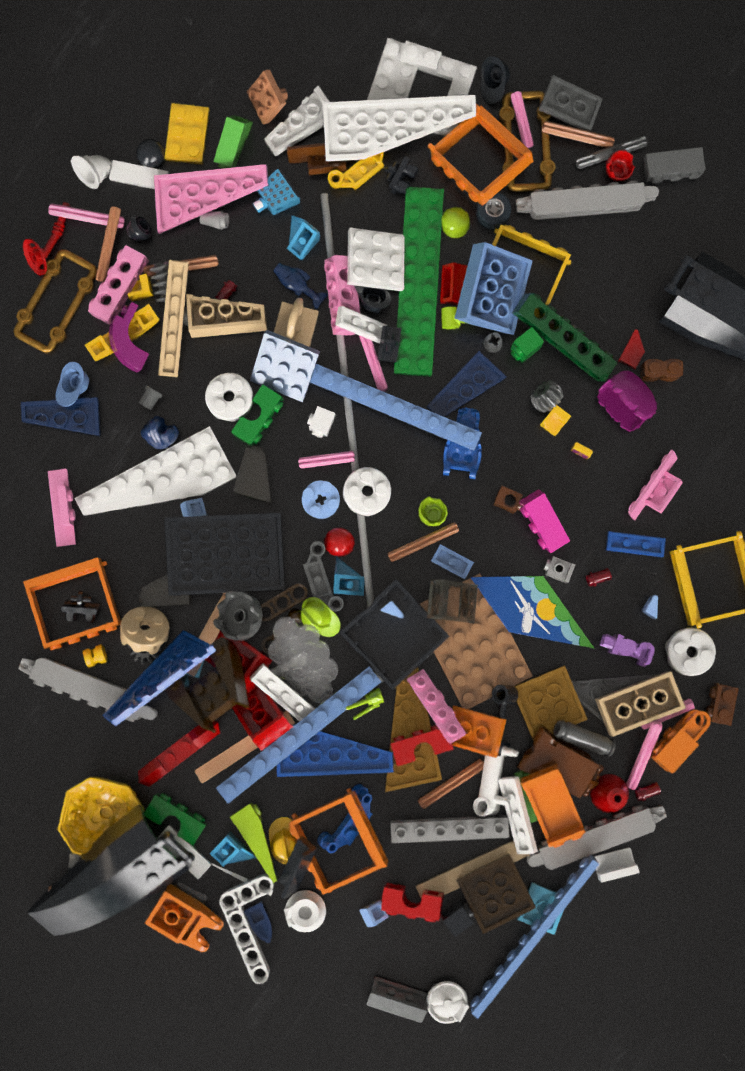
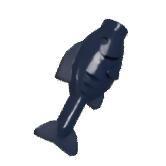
M281 263L275 267L273 272L285 288L294 291L298 296L302 292L313 300L312 303L316 310L328 296L327 293H316L307 286L306 282L310 279V276L303 270L282 265Z

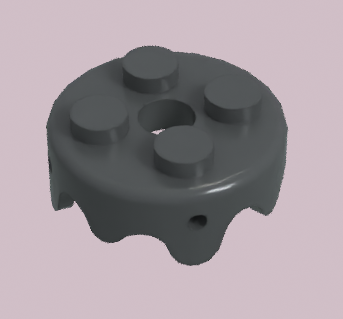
M227 592L225 594L226 598L217 605L219 617L214 619V626L224 634L225 638L240 641L247 640L253 637L261 626L263 616L261 605L257 598L249 593ZM240 612L244 614L242 621H239L238 618Z

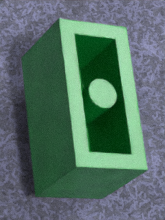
M531 327L513 342L510 348L512 350L511 355L515 360H520L523 363L541 348L544 341L534 328Z

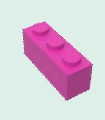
M538 489L519 501L522 506L520 511L525 518H529L531 522L529 527L534 534L537 533L540 538L537 541L543 550L546 549L552 553L570 542L544 492Z

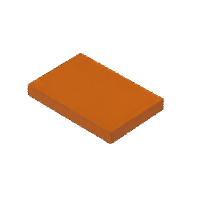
M453 705L452 709L455 717L466 732V735L454 741L452 745L497 758L506 719Z

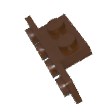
M325 143L287 147L289 163L308 162L309 175L330 173L332 170L347 171L345 160L326 161Z

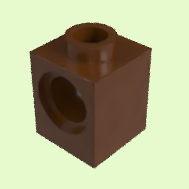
M501 486L493 505L514 514L516 510L520 511L522 507L519 501L522 500L523 494ZM512 496L515 501L514 505H507L505 497Z

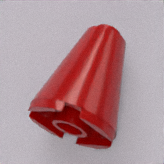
M605 774L600 776L598 786L595 785L594 789L590 790L593 804L597 809L605 813L620 811L629 799L627 784L617 775Z

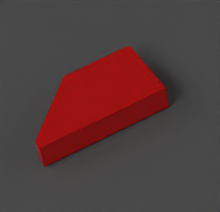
M634 330L618 360L633 369L637 368L645 352L638 330Z

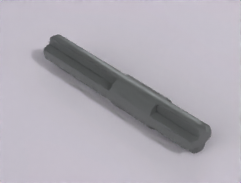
M641 136L579 157L575 161L578 169H582L608 160L618 150L632 152L646 147V137Z

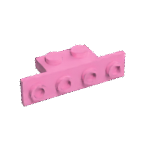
M673 450L664 455L659 468L653 471L648 484L642 487L637 500L631 503L628 513L632 519L636 520L645 505L662 514L682 485L681 479L668 473L678 459Z
M68 470L48 471L56 547L76 545L73 521L75 520V511L72 509L71 504L73 493L69 487Z
M424 669L407 678V681L449 745L466 735V732L456 719L453 709L446 704L443 694L440 690L436 689Z

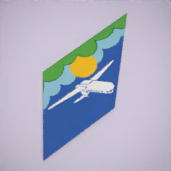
M544 576L470 577L508 632L594 648Z

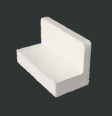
M629 847L594 856L599 863L596 872L601 882L639 873L638 865L634 863L632 851Z

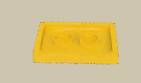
M171 103L165 160L203 165L209 107Z

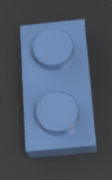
M441 544L431 562L464 580L474 563Z

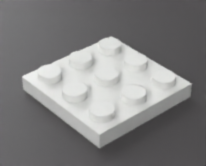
M350 228L348 230L347 285L402 291L404 289V236L401 234Z

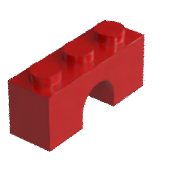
M437 725L430 726L431 730L423 732V729L411 732L412 736L406 738L404 735L394 737V741L390 742L397 767L416 761L414 749L419 743L425 742L430 744L435 755L453 750L452 743L449 745Z
M386 883L383 889L381 911H386L388 915L403 914L406 918L410 919L420 917L428 922L439 921L442 915L444 892L425 889L422 894V900L418 903H413L405 895L406 886Z

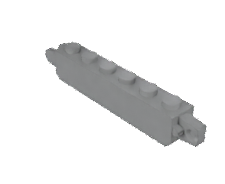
M630 181L627 184L621 185L618 182L608 184V186L593 184L587 188L573 186L571 189L565 190L561 187L554 188L552 191L537 189L531 192L528 197L516 199L517 213H530L534 220L639 211L645 202H652L656 199L659 190L656 186L644 187V182L638 183V181Z
M46 657L39 658L36 661L22 658L18 668L30 675L29 678L34 680L33 683L38 686L44 687L48 685L56 693L62 694L66 692L74 700L80 701L84 699L88 701V705L95 708L102 706L106 708L105 711L127 690ZM145 704L127 717L126 720L134 722L144 718L151 721L158 716V711Z
M642 804L634 806L630 812L624 813V811L614 814V818L608 820L606 818L595 821V825L590 827L583 825L586 833L581 838L565 841L559 847H548L547 840L541 841V845L537 846L538 851L534 854H529L526 862L531 867L544 864L546 868L553 870L585 858L590 854L593 855L654 832L656 828L655 823L666 818V812L662 805L650 808L642 806Z

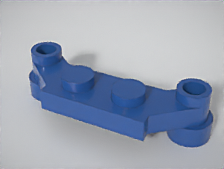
M357 784L353 787L352 791L355 790L369 819L372 816L370 812L372 796L365 786ZM350 813L347 814L333 835L329 832H323L318 836V844L329 853H334L337 848L348 844L350 846L359 834Z

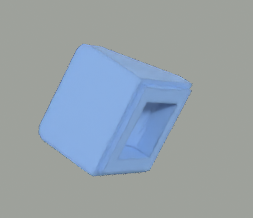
M202 498L185 501L180 504L183 517L207 516Z
M651 595L641 611L652 619H657L658 596Z
M390 601L380 610L390 615L404 618V614L393 601Z
M380 899L359 910L367 927H374L389 917L386 911H381L382 902Z

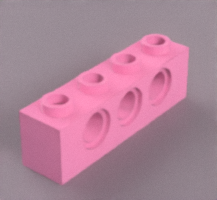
M125 245L124 249L119 251L114 266L112 265L109 268L105 282L100 284L98 294L90 301L88 312L110 325L112 318L120 313L127 301V293L132 291L140 278L139 275L143 273V267L147 266L149 262L147 257ZM130 265V269L127 272H123V268ZM116 282H121V285L118 288H113V285ZM111 298V302L104 305L105 299Z
M334 255L324 260L333 335H354L355 333L335 325L338 307L344 306L360 313L358 293L354 285H347L348 256Z

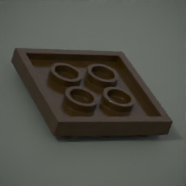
M509 853L457 879L483 934L536 908Z

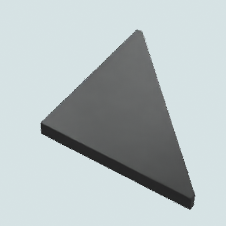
M658 674L572 681L581 705L604 723L595 701L596 698ZM638 699V703H636V706H638L642 700ZM620 706V710H618V713L624 715L623 711L625 710V707Z

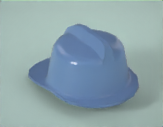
M69 362L62 370L56 390V401L63 407L72 405L78 396L88 388L89 377L79 363Z

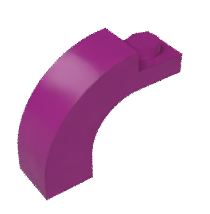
M131 302L128 306H123L120 312L122 317L115 315L112 318L109 328V340L118 360L129 369L139 372L149 353L136 347L130 340L128 327L139 306Z

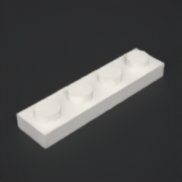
M264 664L250 677L254 684L298 721H301L316 709Z
M502 777L498 779L502 797H506L511 801L510 805H505L517 854H534L538 850L519 777Z

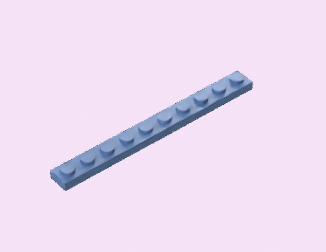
M318 364L315 366L310 383L475 451L482 432Z
M368 667L216 787V789L225 801L230 803L346 711L347 706L356 703L380 684L381 680Z
M590 854L588 858L585 857L580 862V868L576 873H572L569 876L567 885L557 891L556 899L552 904L546 905L539 920L536 919L532 923L530 932L527 935L524 934L519 940V946L509 952L504 965L498 966L491 981L488 980L482 988V993L473 998L470 1003L472 1015L476 1018L480 1017L599 866L595 857Z

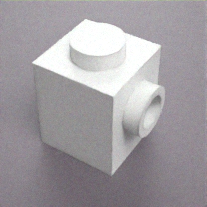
M317 406L315 414L311 413L307 422L310 425L309 430L312 431L311 434L320 438L323 436L327 437L335 419V413Z

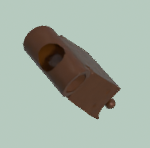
M543 725L539 727L533 738V746L524 753L517 765L518 769L532 774L557 764L569 793L578 798H581L582 795L588 796L589 791L594 789L595 785L598 786L600 773L604 769L603 765L597 764L592 760L589 753L562 741L560 738L557 739Z

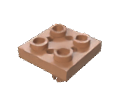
M270 70L263 71L247 91L263 125L269 124L284 107L286 104L285 100L288 98V93L285 92L286 89H279Z

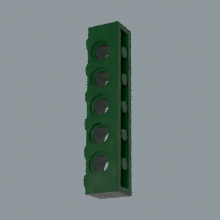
M536 293L524 294L512 311V314L530 328L533 327L542 338L596 381H606L617 365V362L613 359L614 356L607 351L601 350L599 348L600 345L596 341L586 338L585 333L581 329H575L570 325L571 321L564 316L560 317L554 307L544 304L539 295ZM536 308H537V309L539 310V312H540V315H539L538 318H537V317L535 316V314H534V311H535ZM550 320L554 322L553 329L549 327ZM565 332L568 333L567 341H565L563 337ZM579 343H581L583 347L581 353L578 351ZM593 355H595L597 358L595 364L592 361Z

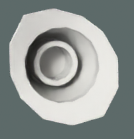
M99 155L73 156L71 159L73 170L78 178L92 189L98 188L102 180L107 178L112 167L110 160Z

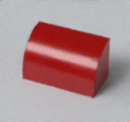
M453 262L442 266L440 303L458 305L467 265Z

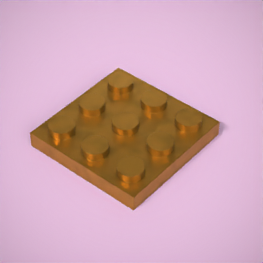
M565 665L514 686L518 690L517 703L532 739L541 725L553 734L555 724L558 721L564 720L576 725L588 720Z

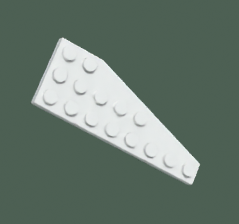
M475 95L323 103L326 161L366 159L475 117Z
M209 426L74 499L82 514L86 516L205 495L237 478Z

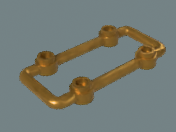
M542 91L521 92L523 99H540V104L544 96ZM514 92L504 95L502 100L503 107L499 113V118L504 122V127L511 133V121L514 118L515 111L510 107V100H512L511 94ZM537 109L536 115L541 121L542 131L543 123L548 121L551 115ZM542 132L543 161L539 169L540 173L544 176V183L515 184L513 179L507 184L511 191H534L550 188L552 184L551 175L555 170V163L550 158L548 133ZM506 148V163L503 165L502 173L514 163L513 154Z
M66 249L58 251L54 259L46 262L47 271L26 308L20 309L17 312L18 322L14 327L15 337L44 353L52 352L57 343H61L66 339V327L85 294L91 293L94 289L93 280L97 274L96 266ZM63 257H66L90 271L87 277H83L78 281L79 291L59 326L53 327L50 330L51 340L46 346L21 331L24 325H28L33 321L32 311L52 276H56L61 272L60 262Z

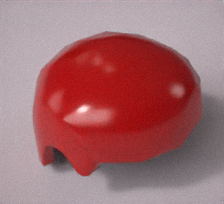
M618 150L609 157L606 162V171L612 180L621 182L631 177L635 168L632 162V154L626 150Z
M333 528L327 532L324 538V545L329 554L344 557L353 551L355 540L354 536L347 529Z

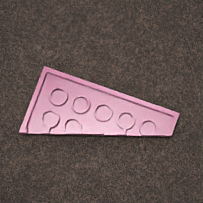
M266 164L154 175L158 233L160 234L268 186Z

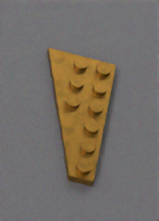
M416 668L407 678L418 673L419 669ZM407 678L396 688L391 742L394 741V737L404 735L406 738L412 736L411 732L423 729V732L431 730L428 711L407 681ZM425 742L419 743L414 749L416 761L398 767L393 754L394 772L387 773L385 792L442 780L438 758L430 744Z

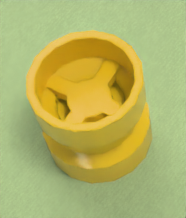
M102 644L97 645L94 649L88 648L83 650V657L88 668L94 667L97 663L103 664L108 662L107 654Z

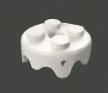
M223 373L210 381L205 392V400L210 412L216 418L233 422L240 419L241 416H247L251 411L254 394L249 382L244 377L235 373ZM230 391L234 393L235 397L232 401L228 402L224 400V394Z
M363 467L353 471L346 479L343 487V498L348 507L353 512L363 516H372L382 511L391 497V485L388 478L381 471L372 467ZM364 486L372 488L373 493L371 496L363 495L362 488Z
M697 628L680 629L665 644L668 664L681 675L697 676L709 670L715 660L716 649L713 640L706 632ZM690 646L696 649L694 657L687 655V649Z

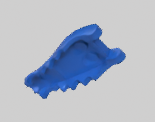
M474 408L459 409L456 422L480 432L479 411ZM480 439L475 451L447 440L443 456V475H449L450 469L468 471L470 472L469 479H476L482 455Z

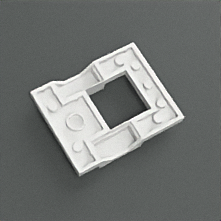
M388 38L367 100L408 98L417 70L451 80L452 84L448 96L468 95L477 67L442 56V52L406 41L402 43ZM458 123L434 133L446 136L458 126Z

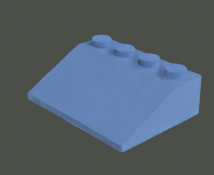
M486 242L473 244L454 319L514 335L518 318L512 314V311L524 296L532 260Z

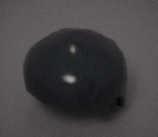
M146 139L138 145L136 157L142 166L155 168L164 161L165 150L158 141Z

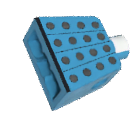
M278 168L268 177V186L257 190L261 198L252 204L258 213L268 208L272 215H275L299 204L300 197L281 169Z

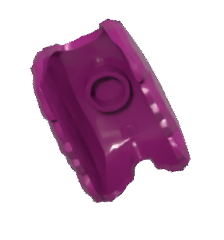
M631 371L618 372L598 391L599 404L605 406L607 413L616 422H620L621 428L629 432L639 429L645 420L652 418L656 413L657 402L651 390Z

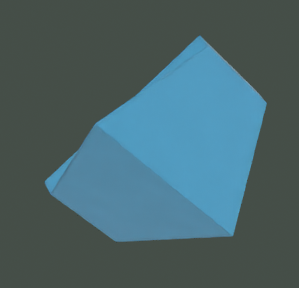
M292 216L290 240L287 249L300 260H303L319 242L320 232L306 220Z
M336 556L334 594L364 596V577Z
M231 831L209 853L223 867L226 864L257 858Z

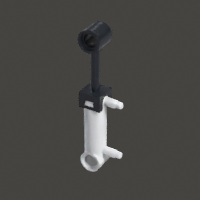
M497 685L493 688L492 698L495 703L500 704L498 718L505 719L507 705L514 704L518 699V690L512 685ZM501 741L497 758L485 755L479 796L473 803L474 812L478 816H494L499 812L500 804L510 805L511 803L510 799L498 795L500 787L498 779L502 775L504 757H517L519 754L517 750L510 748L511 743Z

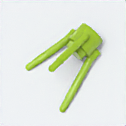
M373 688L365 695L366 699L346 707V710L366 703L371 705L355 715L353 720L380 707L379 704L384 703L379 688Z

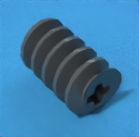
M169 260L153 263L154 267L149 269V271L156 273L151 279L158 281L153 284V287H159V290L154 293L161 295L160 298L156 299V302H165Z

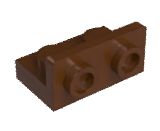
M714 683V687L712 686L709 692V697L711 698L710 706L708 705L706 708V713L710 716L711 722L732 725L739 688Z

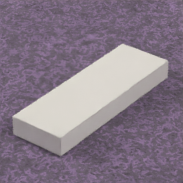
M113 160L109 179L155 189L154 175L169 174V172Z
M344 306L338 307L336 326L380 344L382 326H387L386 324Z
M169 825L159 836L166 831H170L174 835V839L183 848L195 855V859L191 863L192 868L188 871L199 879L212 863L191 844L176 836L178 832ZM164 844L175 857L179 856L170 845Z

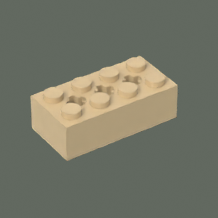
M671 671L660 673L595 699L610 736H616L686 709ZM656 692L661 694L659 701L655 700ZM638 699L643 701L641 704L642 708L636 706ZM620 706L625 707V710L623 711L624 715L618 713V710H620Z

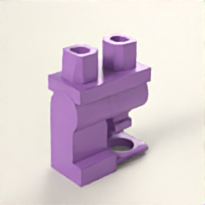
M603 634L599 645L608 648L607 653L637 659L636 665L646 667V665L651 663L655 651L651 643L637 644L633 640L623 639L624 636L620 634H614L613 636Z

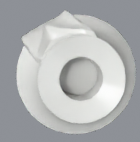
M302 890L293 894L283 909L288 927H293L301 932H310L317 929L323 923L326 916V906L323 899L317 893L309 890Z
M451 981L436 984L427 996L430 1015L441 1023L461 1022L469 1008L466 992L460 985Z

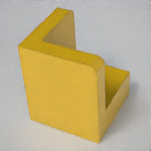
M147 274L139 275L140 280L136 282L132 291L127 293L128 298L132 302L154 297L151 279Z
M556 405L540 426L553 436H556L570 419L571 415Z

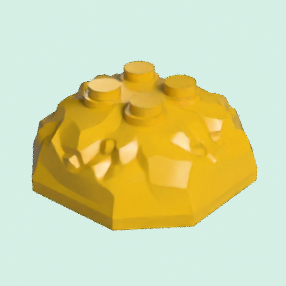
M91 776L66 792L58 831L72 853L86 854L92 848V844L112 824L137 805H141L136 797L137 795L129 785L106 778Z

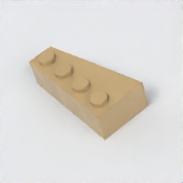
M186 294L188 329L192 338L267 330L264 305L240 301L239 303L231 302L226 299H210V297L205 296L195 297Z

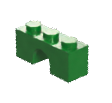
M262 384L252 399L253 403L261 408L260 417L250 421L241 416L231 433L251 447L254 443L257 445L263 436L261 434L263 429L271 425L273 421L271 417L274 412L278 413L284 404L282 403V396Z
M163 792L161 794L157 793L146 809L144 816L158 825H161L167 816H176L181 822V828L176 836L194 845L207 825V822L204 821L205 818L198 813L192 814L187 811L189 808L182 803L176 804L172 802V798Z

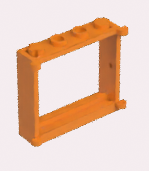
M476 104L475 117L462 121L435 146L432 143L428 145L432 154L431 160L437 167L441 166L448 178H453L462 191L466 190L469 193L468 195L473 202H478L482 206L533 162L532 152L482 105L479 106L478 104ZM478 124L482 125L518 159L482 191H479L442 156Z
M97 557L23 581L44 649L50 648L52 651L61 648V644L69 642V645L80 642L81 637L87 636L89 639L98 636V632L106 630V633L116 630L117 626L121 624L122 620H120L104 566L107 565L106 561L102 562L101 558ZM98 571L114 622L50 642L35 591Z
M351 788L346 789L347 794L303 815L293 814V819L289 822V831L293 837H296V840L302 836L306 838L299 822L344 802L374 863L328 884L314 855L308 870L313 873L315 885L321 890L322 894L330 893L336 888L388 866L387 863L389 861L355 790L352 791Z

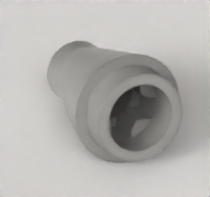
M224 211L205 213L200 215V224L222 230L228 227L229 215L224 213Z

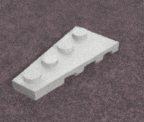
M319 86L314 89V92L302 101V104L296 110L289 114V117L284 122H281L264 139L274 156L279 155L287 150V147H292L324 127L323 103L329 102Z

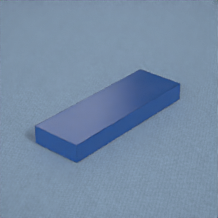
M608 531L606 551L663 558L666 538Z

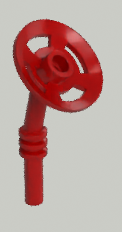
M68 203L62 204L63 206L70 207V204ZM58 216L57 222H54L55 226H53L51 231L52 235L44 248H40L30 238L23 242L25 258L31 269L38 275H44L47 271L46 258L59 237L63 235L65 217Z

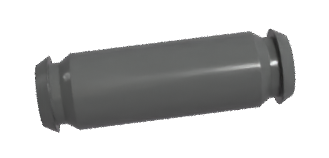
M558 721L553 730V734L557 739L560 738L564 742L608 757L615 751L616 744L612 738L609 739L604 735L570 722Z

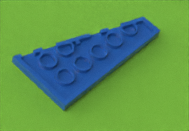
M183 630L103 716L113 725L117 726L214 653L216 649L209 643Z
M320 731L277 765V777L394 772L392 752Z

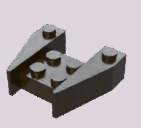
M220 637L211 644L216 649L210 655L216 665L214 669L193 685L188 676L183 675L165 689L168 697L202 728L213 733L216 730L212 722L234 705L239 704L245 708L249 707L241 657L233 642L223 637Z

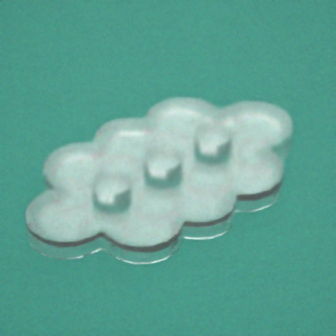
M280 618L273 627V634L276 639L270 643L268 648L269 658L277 663L276 671L278 676L287 680V684L300 696L308 694L312 701L324 703L333 695L331 682L338 675L337 663L329 658V646L325 642L319 641L320 634L316 627L309 624L298 626L292 618Z

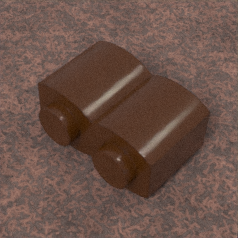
M649 359L640 366V379L647 382L658 379L671 382L683 375V361L678 359H668L666 361Z

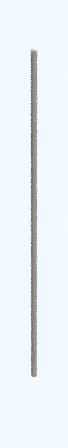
M323 193L320 196L327 258H330L335 253L328 194ZM336 335L340 371L342 375L349 377L344 335ZM343 397L349 450L355 454V461L351 462L353 472L359 469L352 401ZM357 514L367 607H369L374 602L366 523L365 516ZM375 672L377 677L383 682L384 680Z

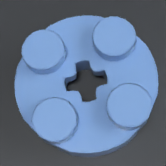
M315 481L309 484L303 491L302 505L310 516L317 519H326L337 511L340 495L336 487L330 482ZM318 495L326 497L323 505L316 503L315 500L318 499Z

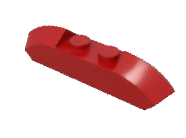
M212 722L216 732L213 733L198 725L138 771V783L150 787L220 734L218 722Z

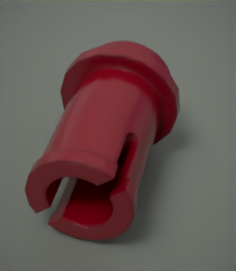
M229 279L227 282L224 281L225 285L215 298L217 300H228L231 294L237 291L236 288L238 286Z
M608 568L595 573L589 572V575H586L588 585L593 587L598 583L612 580L611 572Z
M657 782L642 788L639 786L634 790L637 800H642L643 802L646 798L661 794Z

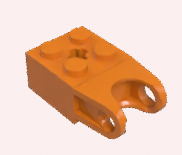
M695 709L688 711L672 728L668 727L663 732V738L659 742L656 741L650 757L665 771L673 774L698 747L699 744L696 741L711 723L708 713ZM699 715L700 720H699V722L696 724V721H695V720H696V717Z
M172 884L165 888L145 922L146 925L178 944L180 942L201 952H206L209 949V943L200 934L199 929L208 927L220 930L224 925L221 918L203 903Z

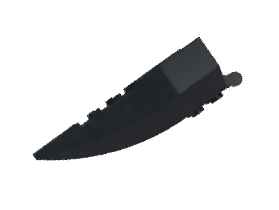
M703 251L697 256L695 261L690 256L683 255L680 260L681 264L674 276L664 287L665 291L676 298L659 322L693 342L712 349L715 348L725 352V354L736 356L745 361V278L734 269ZM687 267H689L692 271L681 290H679L676 286Z
M139 804L112 824L92 844V848L86 854H82L79 857V861L72 868H69L65 875L58 882L56 881L51 886V889L45 892L28 910V914L54 936L85 929L163 890L192 868L191 863L194 861L195 855L183 848L174 839V835L170 831H166L156 838L145 822L143 808ZM164 844L170 845L179 856L175 857Z

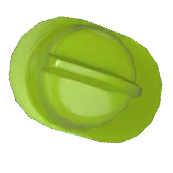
M309 597L302 604L301 620L307 628L315 630L325 637H332L338 634L341 627L339 617L320 598Z

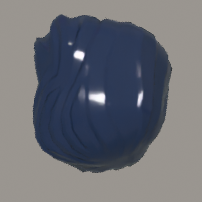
M154 416L153 419L147 421L141 430V436L156 449L168 448L176 441L179 435L176 425L167 426L164 423V418L160 416Z

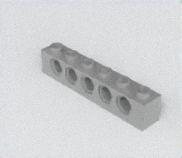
M506 815L390 820L392 843L509 838V824Z

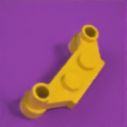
M384 152L361 159L343 174L339 170H332L328 174L329 184L334 189L353 188L356 190L384 167L382 163Z

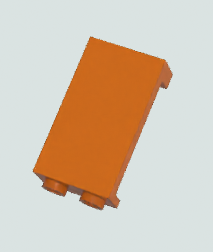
M557 764L520 778L521 785L529 798L545 835L548 847H559L565 841L570 839L577 840L586 833Z

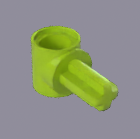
M444 307L441 309L443 329L459 328L460 323H465L454 319L457 307Z

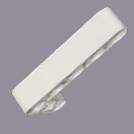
M267 873L224 891L220 898V906L251 979L258 984L264 983L268 979L270 969L257 937L244 913L243 905L272 891L274 883ZM263 879L268 880L270 887H261L260 881ZM245 887L250 888L252 895L245 896L242 893V889ZM227 895L232 896L234 903L227 904L224 897ZM233 914H239V915H241L242 921H241V922H235V921H233L232 915H233ZM247 932L250 935V939L242 940L240 933ZM254 950L258 956L254 959L250 958L247 952ZM263 969L266 974L262 977L257 976L255 970Z

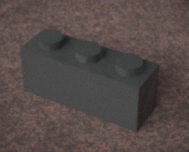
M703 148L646 154L643 159L646 182L660 183L666 179L678 181L683 177H689V179L700 177L705 171Z

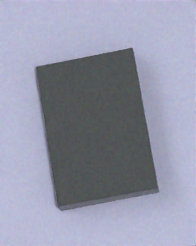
M552 75L538 110L581 130L591 131L603 98Z

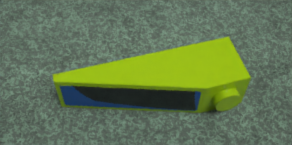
M250 802L232 814L230 818L274 883L277 881L278 875L264 823L260 816L262 811L257 804L253 805Z

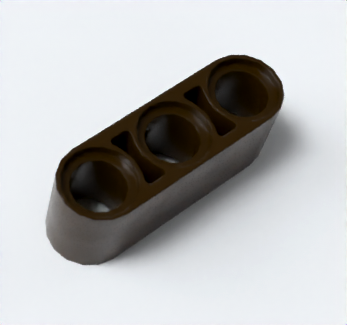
M295 584L261 604L262 609L264 607L271 609V615L268 618L262 616V620L270 621L304 601L308 596L307 588L302 584ZM298 587L303 588L305 591L304 596L301 598L294 596V590ZM281 597H285L288 600L285 608H280L277 604L278 599Z

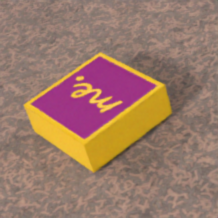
M578 442L570 450L585 459H589L593 453L591 449Z

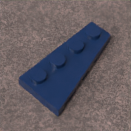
M478 351L427 405V408L431 412L446 417L504 380L507 376Z
M80 398L68 407L59 405L56 400L21 402L22 422L100 436L98 398Z

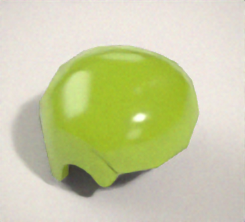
M460 207L447 209L442 215L443 232L451 238H460L466 235L470 228L468 213Z
M430 496L421 501L418 509L419 518L428 526L441 525L446 520L448 514L447 506L441 499L431 498Z

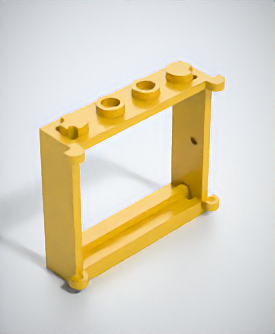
M500 225V228L494 231L496 237L492 245L496 246L500 236L503 235L563 261L545 302L546 305H549L566 265H570L572 262L569 260L571 254H568V251H565L563 248L550 246V243L545 240L538 241L529 233L517 232L510 225ZM536 308L535 311H534V314H535V316L538 318L539 315H540V312H539V310Z
M741 531L736 532L737 536L686 548L678 545L676 546L677 550L670 551L688 626L696 625L698 629L702 627V623L745 613L744 608L701 619L684 554L686 551L733 541L745 586V541Z

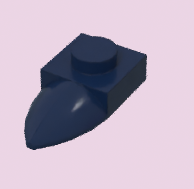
M261 901L245 909L244 913L254 933L261 940L270 943L272 937L270 917Z

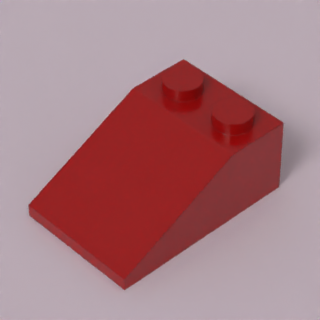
M221 631L217 635L215 641L220 637L225 638L224 634ZM225 638L233 642L241 657L246 690L251 692L256 684L250 680V677L262 664L269 667L273 660L245 640ZM211 656L204 659L213 667H216Z
M255 685L251 692L247 691L249 707L245 708L236 704L232 709L251 740L263 750L293 728V726L276 701Z

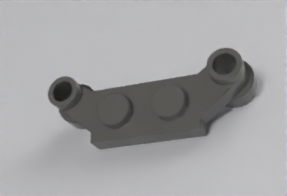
M315 541L310 546V555L307 563L303 564L313 597L320 598L332 611L338 612L343 608L344 602L342 598L334 596L321 560L326 550L325 545L320 541ZM320 546L322 548L321 552L316 553L314 551L315 547ZM336 600L340 602L337 608L332 605Z

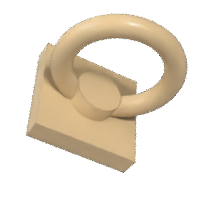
M297 298L294 304L282 302L274 333L310 347L319 311L303 307L302 298Z

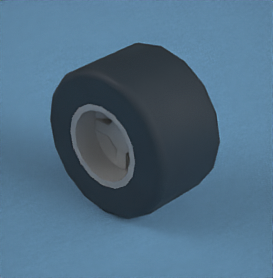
M498 192L483 206L478 203L476 214L478 221L488 229H498L500 225H505L511 214L510 201L504 194Z

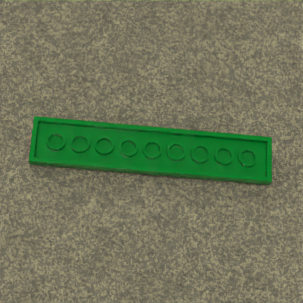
M409 187L406 189L403 229L404 289L399 291L397 328L402 329L397 363L394 365V374L432 376L444 189Z

